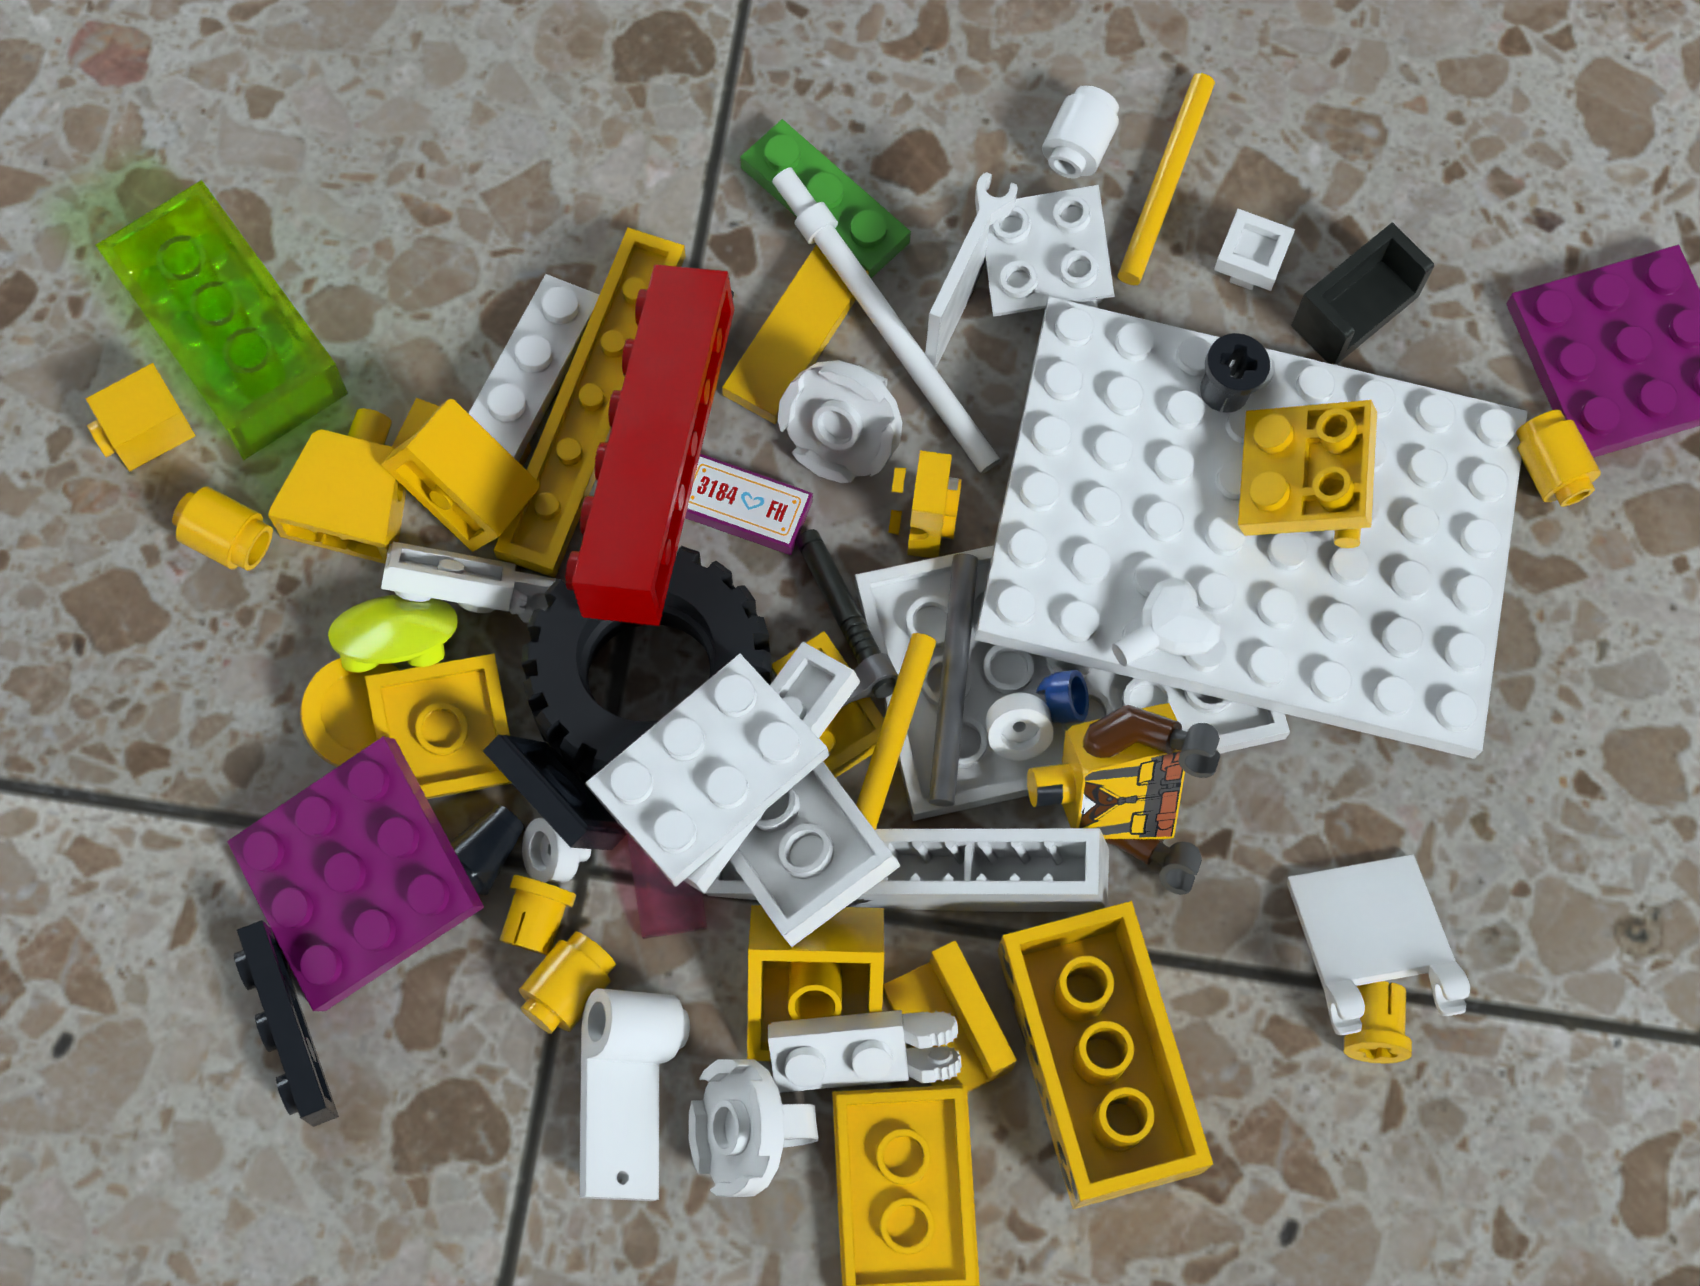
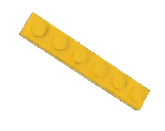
M627 227L527 468V471L539 482L540 487L498 538L494 548L497 559L556 578L581 516L583 501L586 496H589L596 479L594 466L598 445L600 442L608 443L611 432L608 419L609 402L614 390H622L625 378L622 372V354L626 340L635 339L638 326L635 320V306L638 292L640 289H648L654 264L682 267L686 257L685 245Z

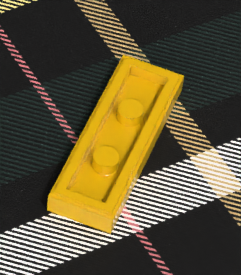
M817 244L722 386L724 397L773 424H776L778 421L779 401L789 384L800 372L816 363L856 301Z

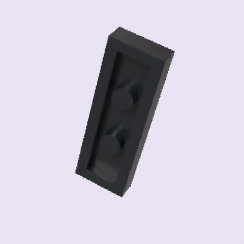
M263 920L237 929L243 950L234 953V960L245 988L248 991L254 988L257 989L264 1011L255 1015V1022L268 1052L278 1051L285 1074L276 1077V1084L286 1111L289 1115L298 1112L300 1118L313 1127L339 1117L282 949L271 928Z

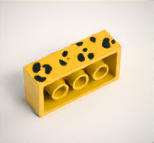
M1132 901L1002 935L997 953L1072 1209L1200 1175L1213 1165L1212 1157Z

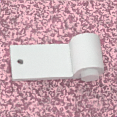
M597 988L586 1001L581 1027L580 1198L636 1201L659 1200V1064L668 1062L675 1057L678 1050L685 1046L690 1032L688 1013L682 1008L680 1000L675 995Z

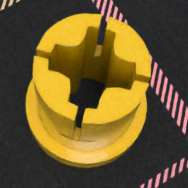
M513 875L509 888L515 890L499 941L547 956L553 948L565 908L573 907L576 894L538 880Z
M1387 981L1356 986L1364 1000L1365 1011L1364 1015L1360 1017L1362 1022L1361 1031L1344 1036V1054L1358 1061L1381 1064L1398 1063L1411 1058L1412 1040L1405 1035V987L1396 983L1389 984Z

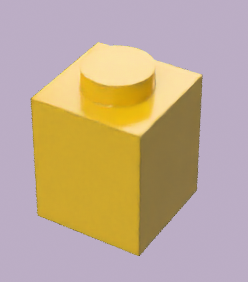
M154 363L85 398L97 420L87 425L91 435L106 458L117 452L129 472L196 436Z

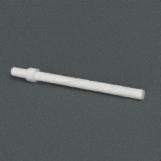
M791 167L782 170L773 178L772 183L797 216L794 224L808 244L816 243L980 474L992 469L1001 459L835 229L838 225L836 218L824 202L817 203Z

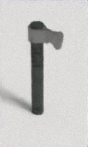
M811 529L801 533L796 539V544L858 663L855 673L860 683L842 707L862 698H885L893 693L898 678L890 658L879 650L819 532Z

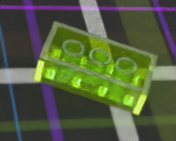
M202 180L95 245L114 279L243 460H246L348 394L334 360Z

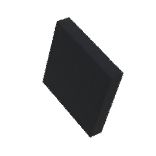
M498 735L483 750L488 758L570 848L612 850L627 835L622 826L592 794L580 778L570 768L566 769L553 755L551 747L546 742L509 735Z

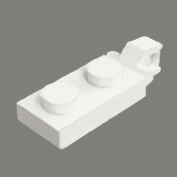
M393 541V544H389L381 589L394 591L397 596L409 601L424 602L435 598L457 602L462 608L476 613H489L495 609L510 611L511 614H518L523 622L529 623L534 610L542 609L545 611L548 605L544 593L556 581V578L515 571L516 564Z

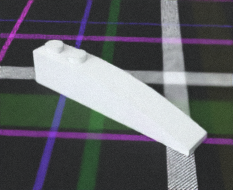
M1100 828L876 829L877 834L901 866L847 906L942 911L1091 912L1108 907L1109 847ZM730 860L705 893L708 896L757 900Z

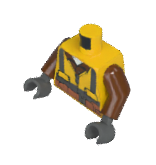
M1170 703L1142 709L1131 705L1122 706L1101 719L1072 725L1065 732L1062 764L1028 769L1027 788L1030 802L1033 807L1062 804L1071 828H1100L1107 844L1123 850L1147 865L1153 860L1161 864L1162 868L1159 878L1161 884L1167 890L1179 895L1187 894L1192 889L1195 880L1194 875L1198 874L1202 862L1201 853L1192 843L1177 842L1168 847L1163 844L1164 839L1174 838L1185 772L1198 778H1208L1216 772L1220 759V753L1216 750L1220 740L1218 732L1208 723H1197L1192 725L1187 732L1183 731L1182 725L1177 721Z

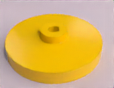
M338 658L322 667L314 675L302 697L300 721L307 742L319 757L329 764L338 767L377 741L365 676L399 670L391 663L378 664L375 668L365 672H350L342 668L341 659Z

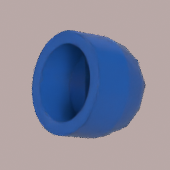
M1080 671L1056 672L1045 677L1037 687L1036 693L1045 695L1046 704L1050 710L1053 723L1082 722L1086 719L1089 710V694L1085 679Z

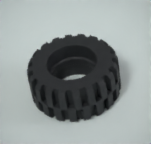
M681 546L675 558L660 625L684 631L705 648L710 662L709 679L738 654H741L763 679L771 685L773 677L769 633L764 617H760L756 613V600L745 585L734 587L732 572L718 561L712 562L706 568L701 565L699 551ZM556 579L544 593L548 605L545 611L542 609L534 610L527 626L531 641L522 646L521 665L526 677L523 685L533 717L544 742L547 741L553 755L566 769H576L579 772L581 781L586 784L589 779L660 721H635L616 716L598 705L589 687L588 671L598 651L619 633L646 624L583 618L574 591L568 590L562 580Z

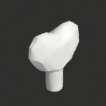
M1171 577L1157 583L1149 594L1142 610V627L1114 643L1112 651L1118 662L1124 667L1156 648L1172 655L1191 656L1205 654L1218 643L1221 626L1212 614L1198 607L1197 593L1188 581Z

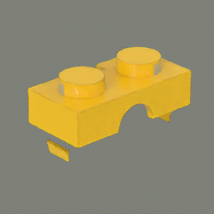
M920 450L907 555L936 558L939 555L941 538H954L962 479L949 477L952 454ZM895 468L892 492L903 493L906 468ZM891 510L888 533L899 535L902 511Z

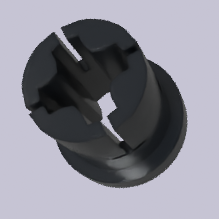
M1239 333L1227 334L1218 338L1211 345L1205 358L1206 372L1200 386L1202 399L1210 408L1219 412L1226 398L1228 399L1223 407V412L1231 413L1241 409L1246 404L1250 394L1256 392L1263 385L1269 374L1270 359L1263 345L1256 339Z

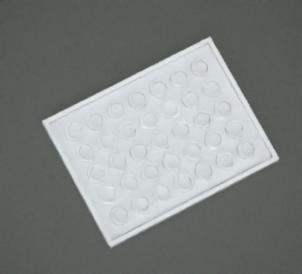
M1049 296L1043 316L974 640L1475 759L1483 751L1521 465V455L1517 450L1520 441L1515 432L1526 423L1528 411L1265 348L1270 359V371L1263 385L1256 392L1250 394L1246 404L1241 409L1231 413L1223 412V407L1228 399L1226 398L1219 412L1210 408L1201 397L1200 386L1206 372V355L1211 345L1220 337ZM1372 400L1377 410L1371 528H1361L1360 545L1355 548L1336 546L1334 544L1335 530L1245 536L1238 526L1246 411ZM1171 577L1188 581L1197 593L1198 607L1212 614L1221 626L1218 643L1205 654L1191 656L1172 655L1156 648L1128 666H1122L1114 656L1112 645L1142 627V610L1156 584Z

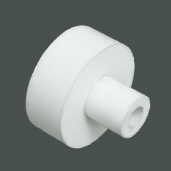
M1028 693L1006 695L998 699L990 707L986 715L989 744L994 752L1003 758L1015 761L1032 759L1042 754L1052 742L1054 731L1050 710L1047 704L1035 695Z
M537 818L530 822L524 833L522 843L523 861L528 875L531 879L547 884L570 881L577 872L579 862L587 861L591 855V849L570 848L544 818Z

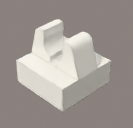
M1237 209L1214 270L1231 276L1230 283L1252 290L1254 285L1271 291L1295 229Z

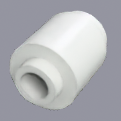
M1080 86L1074 94L1065 98L1042 145V152L1048 160L1049 166L1057 174L1075 179L1080 176H1090L1096 172L1119 124L1117 116L1119 105L1108 92L1094 86Z

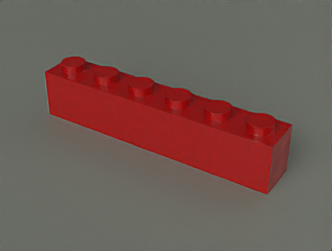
M654 264L648 289H640L638 292L635 306V320L638 328L635 339H627L623 348L622 372L625 378L622 390H614L609 402L608 419L611 427L608 443L600 442L596 451L594 466L595 478L598 481L594 496H586L582 504L580 528L584 536L580 551H572L567 561L566 587L568 590L574 591L583 618L660 625L735 311L728 271Z

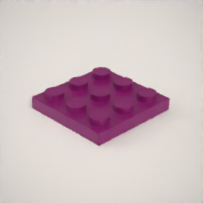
M1679 244L1511 294L1506 305L1552 410H1561L1566 420H1573L1593 458L1700 426V289Z
M381 737L227 841L312 1011H327L484 908L400 747L393 738Z

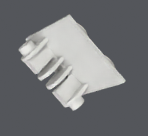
M1099 185L1017 198L1012 211L989 226L985 256L993 317L1046 308L1049 296L1098 308V304L1103 299L1115 297Z

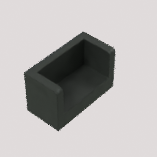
M1392 222L1303 295L1291 326L1327 363L1337 365L1419 297L1434 268V263Z

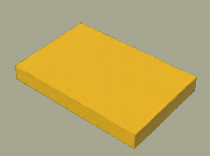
M967 1085L832 1092L842 1286H980Z

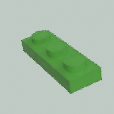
M783 119L740 156L741 169L796 216L772 183L773 178L778 173L791 167L817 203L824 202L836 218L838 225L835 229L862 267L869 272L870 278L874 277L910 243L911 231Z

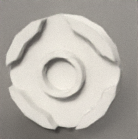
M840 360L817 362L800 372L781 397L778 412L780 431L783 432L787 428L790 439L796 445V448L791 453L797 461L817 476L839 483L852 482L856 476H867L869 474L873 476L879 473L900 445L903 424L897 402L886 388L888 379L860 365L857 366Z
M717 1059L704 1069L699 1080L709 1082L705 1089L703 1100H692L689 1109L688 1140L694 1167L698 1174L711 1175L715 1186L710 1191L716 1196H755L769 1186L779 1168L783 1148L806 1145L818 1141L815 1105L782 1104L779 1089L770 1072L755 1059Z

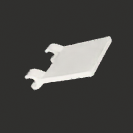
M987 172L980 176L976 186L975 205L977 216L929 313L925 354L935 368L948 345L982 271L987 268L985 253L989 226L1006 216L1015 206L1017 184L1011 182L1009 192L1005 196L993 197L987 193L992 179V174Z
M1414 854L1288 877L1287 886L1325 992L1330 1020L1336 1034L1348 1035L1361 1031L1362 1022L1360 1017L1364 1015L1365 1004L1356 986L1425 973L1429 975L1434 1002L1440 1015L1452 1016L1466 1011L1464 999L1470 994V984L1465 972L1455 961Z

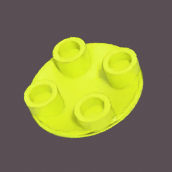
M395 594L367 600L349 608L331 624L328 637L331 647L340 654L342 668L346 671L365 672L375 668L378 664L407 661L412 666L426 667L436 664L444 658V643L455 632L458 619L454 608L443 600L431 598L428 601L415 602L403 599Z

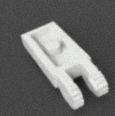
M902 1010L771 1022V1024H768V1043L773 1079L779 1089V1093L909 1081V1077L921 1083L951 1080L952 1077H957V1073H960V1068H962L959 1051H955L954 1047L950 1048L947 1043L953 1042L954 1038H957V1020L955 1016H951V1013H944V1011L902 1014ZM906 1043L914 1046V1048H906Z

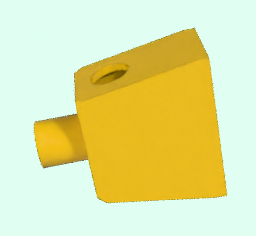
M359 408L356 410L348 436L323 429L316 430L311 434L268 513L281 538L386 563L389 544H393V541L399 542L407 490L381 466L383 461L395 449L385 445L392 425V420L389 417L372 409Z

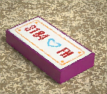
M700 454L685 518L792 555L796 539L800 535L812 505L813 493Z

